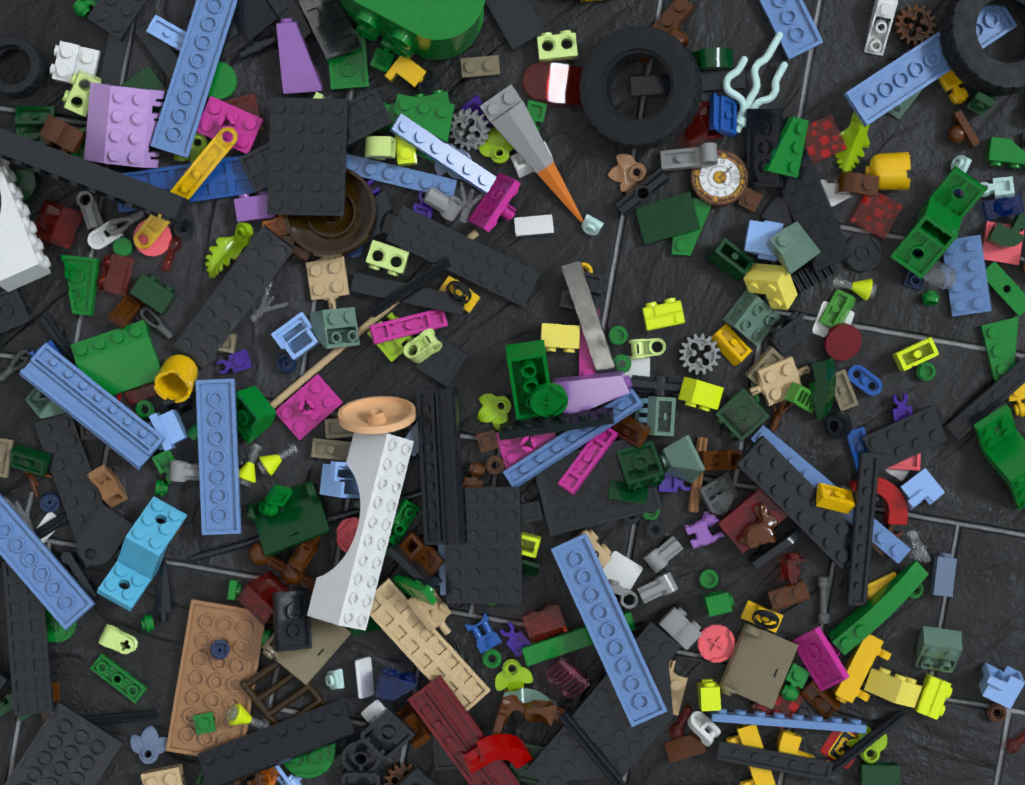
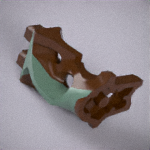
M520 688L516 691L505 689L499 704L492 735L501 734L505 722L515 710L520 711L532 723L545 722L546 725L552 726L553 721L561 723L559 716L566 712V709L558 707L556 701H552L542 692L534 689Z

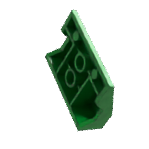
M144 320L127 325L124 329L118 328L71 344L78 369L112 396L155 382V377L162 367L150 336V326Z

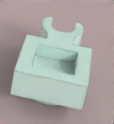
M1013 176L993 178L992 184L987 182L980 183L987 188L981 197H987L990 194H994L995 199L1015 196Z

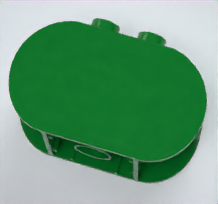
M339 0L345 13L358 24L356 31L372 41H376L379 35L393 41L390 49L406 59H410L413 53L428 60H446L458 56L466 51L476 40L484 18L485 0Z

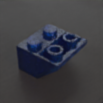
M386 667V669H382L380 672L374 697L394 701L416 688L419 678L414 673L405 672V674L398 673L395 668Z

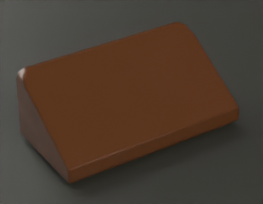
M627 416L612 427L618 433V437L638 448L642 446L651 430L650 427L630 416Z
M813 678L799 691V694L825 719L838 711L842 704L829 689L820 691Z
M695 733L664 742L670 763L707 752L705 745L701 742V738Z

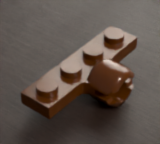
M674 0L652 27L666 31L687 47L689 37L679 27L695 7L687 0ZM641 57L636 58V60L645 66L651 58Z

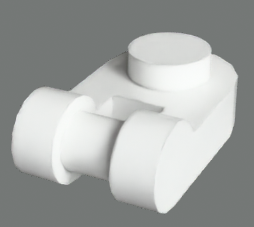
M108 221L88 235V244L92 248L100 250L115 242L118 238L123 237L124 234L122 232L116 236L111 235L108 237L105 233L107 231L106 227L110 222ZM117 224L111 226V230H117Z
M696 711L688 717V726L701 738V742L705 746H710L714 741L713 739L720 735V729L704 713Z

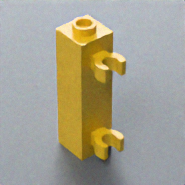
M870 634L854 647L844 667L850 677L836 684L832 691L837 695V700L845 704L847 701L853 703L857 696L868 702L871 695L861 690L860 687L877 655L887 661L889 660L891 653L881 648L884 641Z
M737 725L735 727L738 735L725 738L728 742L763 748L756 725ZM751 766L748 767L752 778L740 781V785H776L771 770Z

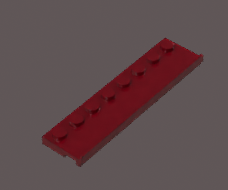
M441 674L407 698L469 785H521L504 760L493 761L471 774L463 759V755L478 747L476 742L486 736Z

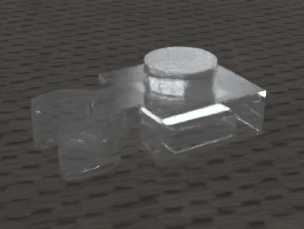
M914 530L908 532L907 535L913 544L914 550L912 553L917 561L920 560L924 564L931 561L918 533Z

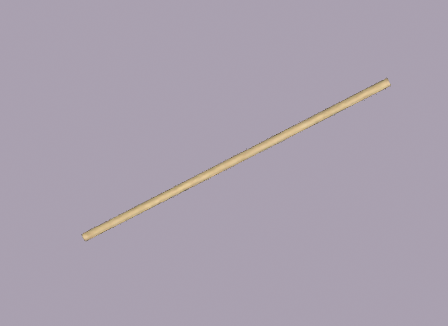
M474 229L466 237L474 240L479 234ZM397 302L377 317L372 316L358 328L359 337L369 329V325L375 324L400 302ZM347 347L331 350L272 400L270 405L275 409Z

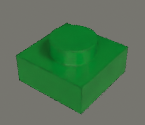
M232 578L229 581L227 599L236 600L238 596H241L242 584H239L240 579Z
M213 711L193 716L197 735L217 730Z

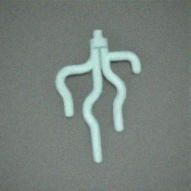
M780 31L775 34L765 54L752 65L751 78L753 87L746 100L730 86L731 80L742 72L748 62L746 56H742L737 66L728 72L722 83L725 93L737 100L740 105V110L737 114V133H740L743 127L746 128V109L759 108L763 104L770 103L779 93V82L788 67V63L785 61L780 64L772 79L770 94L754 101L761 86L758 74L759 68L766 64L774 54L783 37V33Z

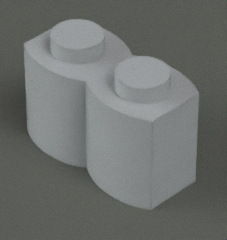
M673 606L658 621V624L687 651L702 635L699 631L701 627L694 620L690 622L685 618L688 614L681 607L676 609Z

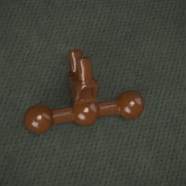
M322 535L301 543L288 563L274 555L265 557L261 541L255 542L249 547L248 557L255 565L268 564L281 572L282 580L286 584L291 586L301 584L313 592L316 581L305 575V570L319 549V541Z

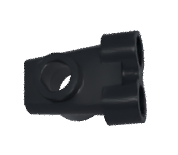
M191 395L187 400L180 403H175V400L168 398L167 400L161 398L165 412L177 409L179 413H185L193 407Z

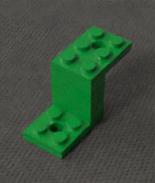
M954 166L920 207L915 226L891 253L890 257L922 279L958 237L963 217L985 193L987 188L957 166ZM958 188L962 189L964 195L956 196L953 191ZM921 249L924 254L916 256L913 254V250Z
M1005 404L973 426L982 455L1008 484L1014 505L1018 510H1021L1025 507V439L1016 430L1011 409Z

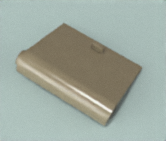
M311 617L312 648L275 651L273 633L262 646L264 650L262 653L270 660L273 658L306 686L346 641L351 632L343 626Z
M744 623L719 683V687L722 688L721 692L729 696L732 693L739 694L773 709L799 645L756 626Z

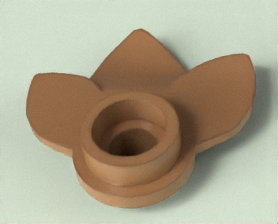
M618 154L616 158L619 165L613 167L609 171L608 176L614 181L621 182V192H628L635 183L645 178L646 168L643 164L636 162L631 155ZM634 169H640V174H633Z

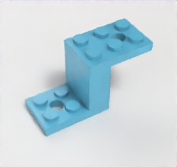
M153 497L125 536L118 560L99 586L97 593L131 612L158 572L167 546L185 521L187 514ZM161 518L165 523L159 524L156 522V519ZM125 583L129 588L122 589L119 587V584Z

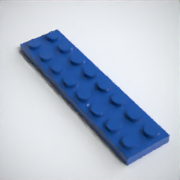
M241 156L222 159L189 199L191 200L190 203L235 197L242 194H256L238 159ZM193 163L121 174L170 192ZM118 203L119 213L140 211Z

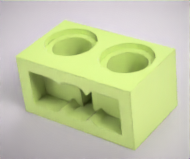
M571 30L560 31V34L552 35L551 32L541 33V36L537 37L539 63L578 58L576 33H571ZM566 40L570 41L572 47L564 49L561 43ZM544 43H551L553 49L545 51L542 45Z
M79 69L77 74L73 73L70 84H72L70 91H65L62 101H64V108L86 117L89 106L90 85L84 88L79 85V82L85 79L89 82L101 83V78ZM74 97H80L82 103L75 105L71 100Z
M372 240L366 263L370 264L369 268L380 271V268L388 270V274L398 277L399 274H404L410 252ZM375 252H383L384 256L381 261L373 259ZM393 258H401L402 264L399 267H393L391 264Z

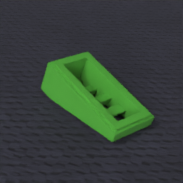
M792 382L784 399L809 413H813L815 408L811 390Z

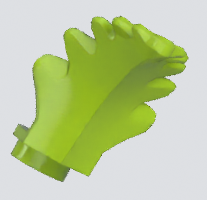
M855 111L852 113L849 127L837 135V138L842 143L836 145V150L841 152L836 154L835 158H839L836 163L840 165L839 168L842 169V172H852V169L856 168L855 164L858 165L860 163L857 156L862 158L865 156L862 148L870 146L867 135L870 124L864 127ZM846 145L847 149L843 150L841 146Z
M238 223L235 235L232 237H219L216 239L218 246H211L209 248L213 255H206V259L209 261L205 265L208 267L206 270L211 279L219 275V271H223V265H230L231 258L234 260L238 259L242 250L249 245L250 237L253 235V229L249 223Z

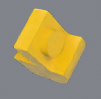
M783 729L780 730L777 740V751L815 758L812 754L798 750L802 739L799 734Z

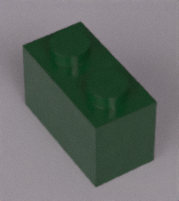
M726 238L718 242L707 257L710 262L736 282L746 275L755 260Z
M142 273L130 293L165 315L177 298V295L174 294L175 289L167 284L162 286L158 283L159 279L151 273L148 276Z
M859 762L858 785H900L901 766L897 762Z

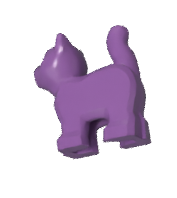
M705 511L700 520L691 525L684 526L688 535L694 533L696 535L695 539L690 540L693 549L716 542L720 537H725V533L722 531L711 535L708 527L714 526L719 521L715 514Z

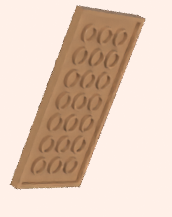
M191 599L166 751L197 756L201 752L247 735L249 724L231 726L229 724V716L233 707L238 703L251 714L253 701L243 690L239 682L244 679L248 680L258 673L262 649L261 639L265 630L268 611ZM217 640L226 641L230 647L228 656L223 660H216L210 654V647ZM213 711L217 730L197 735L193 716Z

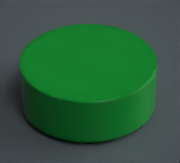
M118 238L113 244L114 252L121 257H127L133 252V243L128 238Z
M615 326L608 333V338L614 345L625 343L628 337L626 329L622 326Z
M705 569L699 575V582L704 588H714L718 583V575L711 569Z

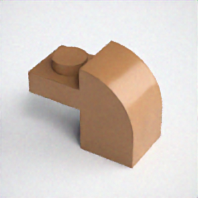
M103 464L87 474L89 480L99 488L103 500L111 508L128 499L122 483L111 467L107 468Z

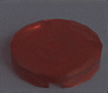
M538 62L527 68L523 77V86L526 93L533 99L540 101L551 99L560 89L561 77L555 66L545 62Z

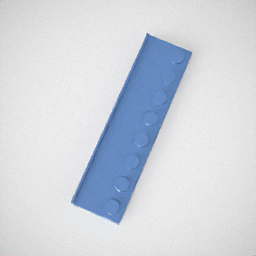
M47 343L39 349L30 359L28 365L20 371L19 375L138 471L165 440L164 436Z

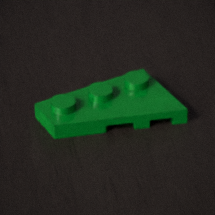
M397 94L394 114H403L434 136L448 143L455 104Z
M797 117L788 118L779 136L780 141L776 149L772 150L770 154L772 157L769 163L765 165L763 171L798 178L809 120Z
M693 198L701 229L672 237L671 255L691 256L711 208L710 205L702 202L701 199Z
M61 255L65 267L64 274L69 287L68 294L72 314L93 316L100 259Z
M1019 317L980 326L993 381H997L1015 365Z

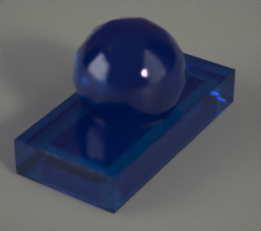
M1021 193L1015 194L1014 197H1002L982 202L986 221L1025 212Z

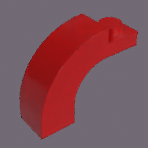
M878 476L877 494L884 501L883 520L887 524L907 525L908 508L903 494L891 482ZM857 478L856 481L849 480V488L852 491H856Z
M496 734L480 739L476 742L478 747L463 755V759L471 774L497 760H508L516 769L533 760L525 743L519 737L511 734Z

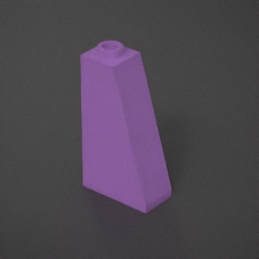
M292 18L281 19V22L276 23L283 94L322 91V82L298 22L292 21Z
M624 371L553 379L551 382L561 385L566 390L568 406L564 413L569 414L589 410L630 393L631 386H633L629 375L626 376Z

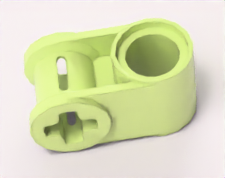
M426 329L419 336L408 342L404 346L403 352L414 363H421L432 354L438 352L443 345L435 337L433 329Z
M660 338L628 340L631 344L632 352L630 359L659 356L666 349L665 342ZM660 342L663 347L662 351L654 352L651 348L652 344ZM637 344L639 346V354L637 353Z
M106 624L98 641L99 644L122 654H129L135 651L138 646V641L134 636L109 624ZM129 641L128 645H130L131 647L126 648V644L124 642Z

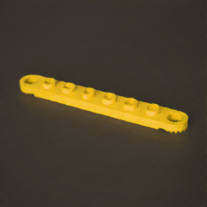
M232 127L222 128L170 192L190 199L238 140L237 131ZM225 131H229L233 135L231 142L224 141L223 133ZM158 214V217L150 215L135 233L134 244L140 249L149 248L170 222L161 219V214ZM140 234L148 236L149 241L147 244L140 243Z

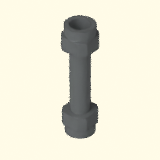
M817 577V587H819L817 623L828 624L830 620L829 613H827L829 577Z

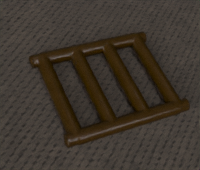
M275 660L248 680L244 679L239 682L243 690L271 725L279 723L274 715L306 692H309L315 700L290 718L316 709L318 706L326 705L321 694L309 682L306 686L303 684L302 687L271 709H268L263 701L296 678L289 672L257 695L251 686L281 666Z

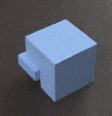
M750 220L747 224L743 252L758 255L757 259L777 262V258L766 244L770 238L783 230L784 224L766 220L764 222Z
M303 312L271 334L282 350L286 349L293 360L300 359L321 343L314 335L312 324Z
M171 410L162 415L154 413L149 416L151 421L147 422V424L165 437L159 450L169 451L176 448L175 444L190 438L186 433L187 429L178 410Z
M331 461V464H323L320 485L321 495L360 499L357 481L350 468L346 465V462Z
M926 468L899 488L907 501L908 511L912 510L923 500H926L931 505L945 493Z
M985 662L982 667L984 676L979 683L982 696L1011 709L1025 684L1021 672L1009 666H1006L1003 671Z

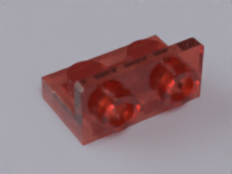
M108 252L102 263L104 267L103 274H100L98 279L99 290L126 296L135 259Z
M797 552L785 553V557H780L782 579L788 583H798L797 578L800 577V571L795 563L807 562L806 558L797 554Z

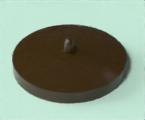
M347 169L345 217L284 215V221L293 240L306 252L324 258L341 257L357 250L369 238L376 223L377 205L373 192L367 182L356 172Z

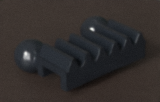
M813 264L796 274L792 273L791 278L797 294L836 273L837 269L832 265L816 272Z

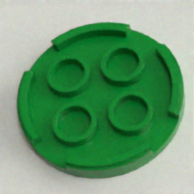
M334 743L285 762L283 765L292 774L300 778L320 776L332 766L336 757L337 745Z

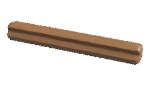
M706 437L697 438V453L698 451L707 450L708 439ZM704 471L695 482L691 483L688 511L697 513L699 511L701 495L698 490L702 487Z

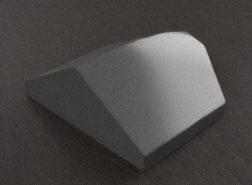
M728 472L710 480L698 490L709 512L720 516L729 511L734 501L739 497V493Z

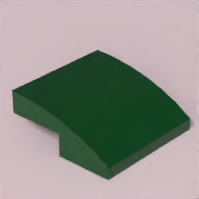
M16 106V134L55 148V143L51 146L43 142V137L39 135L49 114L56 117L55 106Z

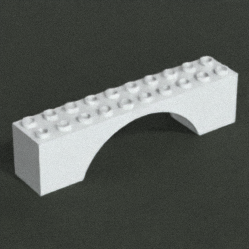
M0 158V287L10 292L50 274L49 267L51 263L48 257L43 254V243L40 238L37 239L35 234L37 228L34 222L29 219L28 215L31 213L28 206L23 204L21 198H24L21 189L16 186L15 181H17L13 170H10L8 166L10 162Z
M354 432L346 465L354 474L359 488L360 517L358 528L348 552L339 564L328 573L316 578L307 616L339 626L366 630L414 441L388 433L361 434Z

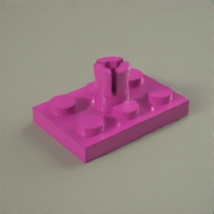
M210 96L200 119L197 133L213 139L222 128L232 127L238 133V140L232 148L247 154L251 152L264 119ZM225 131L223 133L224 141H232L233 135L231 132Z
M499 173L488 193L483 196L468 221L490 232L496 226L500 216L507 221L511 220L515 215L516 208L508 203L517 194L521 183Z
M317 374L281 405L276 412L294 435L301 440L343 404V401L323 378Z
M499 432L495 433L506 470L556 438V434L553 432L500 440Z
M819 626L791 641L799 645L797 653L820 691L828 689L850 677L838 658L840 652L837 651L839 649L834 643H829Z

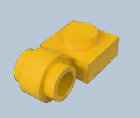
M950 70L938 78L945 92L952 90L949 98L954 105H959L966 101V98H968L966 89L964 87L959 88L958 86L963 81L961 82L953 71Z

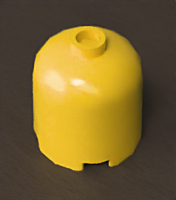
M909 152L876 154L871 158L869 166L865 167V175L879 176L878 189L909 190L910 178L907 179V170H911Z
M177 354L170 356L165 360L155 377L154 389L156 393L164 400L168 398L175 400V403L184 402L192 392L195 380L198 377V367L190 357Z

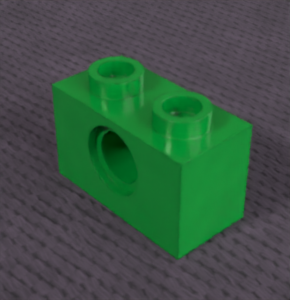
M725 589L702 594L705 611L709 617L732 612L731 606H734L732 594L730 595Z

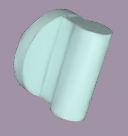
M958 155L951 163V170L954 166H957L966 173L972 160L964 155Z
M587 214L581 226L586 234L597 235L604 223Z
M342 668L328 671L325 682L330 689L345 688Z

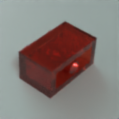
M548 605L542 611H531L525 617H522L531 643L568 631L559 605Z

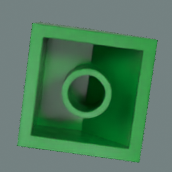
M256 386L237 391V431L249 444L272 425L277 412Z

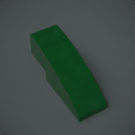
M834 357L820 359L811 363L815 380L810 382L809 386L817 420L827 417L833 405L836 388Z

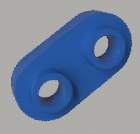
M853 365L848 369L847 375L850 382L865 394L875 396L881 392V380L861 365ZM855 371L859 372L858 378H855L853 376V373ZM871 382L875 385L873 390H870L868 387Z

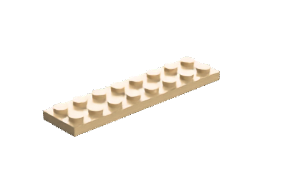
M388 577L376 588L370 616L430 682L441 674L468 711L491 691L490 688L436 629L429 632L406 602L408 598Z

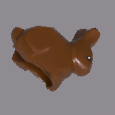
M765 504L754 506V511L759 520L758 522L748 524L742 536L738 538V542L746 544L749 549L759 547V545L768 542H776L773 527L778 525V520L773 515L768 514Z

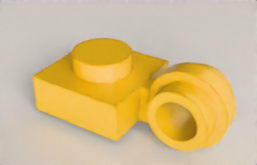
M1025 383L1007 398L1008 402L1016 401V404L1013 405V411L1015 416L1019 417L1025 416V403L1021 402V399H1025Z

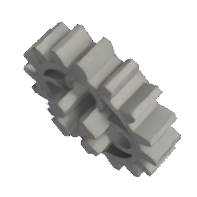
M468 108L466 112L464 109H461L459 113H455L451 123L453 126L450 129L453 132L450 138L456 139L454 144L460 143L461 149L467 146L468 151L472 148L476 150L480 145L483 146L486 143L485 140L489 138L487 132L490 131V128L486 127L489 121L483 120L485 115L479 116L478 110L476 109L472 112L471 108ZM472 119H474L475 123L470 128L467 127L472 123ZM468 131H470L471 133H469V134L467 135L466 139H465V138H464V135H465Z
M703 333L700 335V338H698L697 334H693V339L687 337L688 343H681L684 350H679V353L683 354L679 360L685 361L682 367L688 366V372L695 370V375H698L699 371L703 375L706 374V369L712 372L711 366L718 365L715 359L721 358V356L716 355L720 348L714 347L717 341L711 343V336L705 339ZM692 343L697 344L698 351L703 350L705 345L710 346L711 350L702 354L703 358L708 359V365H703L701 358H696L693 364L689 362V357L697 354L695 350L691 349Z

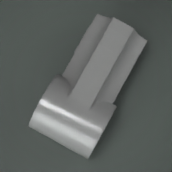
M432 186L423 198V202L440 211V214L449 221H454L464 206V203L458 197L448 196Z
M81 191L76 197V202L81 208L87 229L100 227L104 224L97 203L96 194L89 191ZM87 194L91 198L88 205L83 202V197Z
M171 460L169 480L175 482H186V480L200 481L199 463Z
M671 536L661 546L651 550L643 559L657 573L684 548L674 536Z
M670 571L657 576L655 580L637 588L644 604L678 589Z

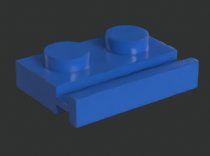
M717 93L710 95L709 130L714 129L716 132L729 137H734L737 134L736 100L722 95L717 96Z

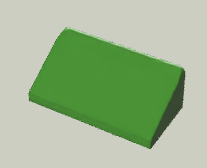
M836 289L819 323L828 328L838 323H844L856 302V298Z

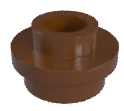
M499 456L489 457L485 464L486 470L492 475L500 474L504 470L503 459ZM492 462H497L499 467L493 469L491 467Z
M993 703L987 709V716L993 722H1001L1006 717V709L999 703ZM998 709L999 714L994 716L993 711Z

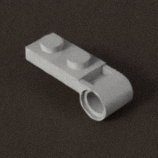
M703 143L699 147L660 151L662 171L701 168L718 164L716 143Z
M608 580L613 592L620 595V602L625 608L631 609L637 605L638 597L634 591L623 588L619 585V581ZM627 594L634 596V601L630 604H626L623 601L624 596Z

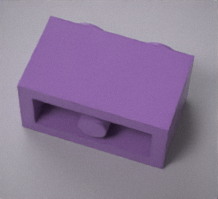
M268 191L258 192V196L251 197L250 194L238 195V199H234L238 223H248L277 217V215L267 214Z

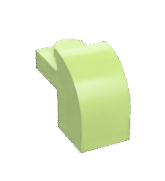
M391 136L366 137L365 158H374L376 160L395 158V138Z

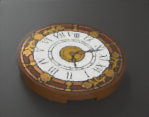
M717 150L718 164L709 167L692 168L690 180L695 194L702 202L710 206L724 207L736 202L743 196L748 185L749 175L745 163L739 156L727 150Z

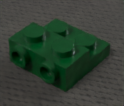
M744 387L715 413L717 415L716 420L722 426L726 425L730 429L729 434L735 440L739 439L741 442L770 417V414Z
M653 440L643 443L640 448L632 446L616 451L628 491L639 492L644 489V486L650 484L652 487H656L665 480V473Z

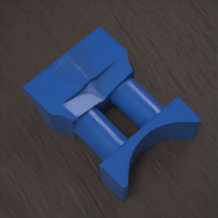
M484 612L480 622L476 624L465 623L467 630H471L476 638V646L481 654L502 642L498 633L492 630L488 623L489 617L486 612ZM480 624L486 633L484 635H482L479 628L477 627Z

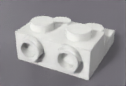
M60 41V44L56 45L54 49L56 62L51 64L50 75H52L53 80L70 84L73 73L77 74L79 69L96 76L101 52ZM83 79L79 82V85L81 87H88L90 82Z

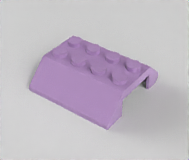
M90 82L84 160L104 164L158 168L159 159L151 157H159V152L149 151V145H151L158 120H154V118H159L161 113H152V107L163 106L164 102L156 101V99H164L165 91Z

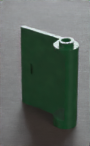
M313 480L292 487L293 493L283 507L278 506L277 514L271 517L264 516L259 512V505L265 501V498L248 505L246 514L248 519L253 520L256 524L265 557L331 532Z

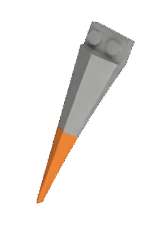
M512 84L508 85L479 106L495 129L538 174L580 222H583L523 100Z

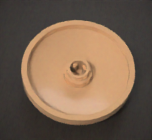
M373 396L357 399L345 404L338 411L339 425L348 431L361 434H382L397 431L412 424L416 418V408L413 403L406 399L392 396Z

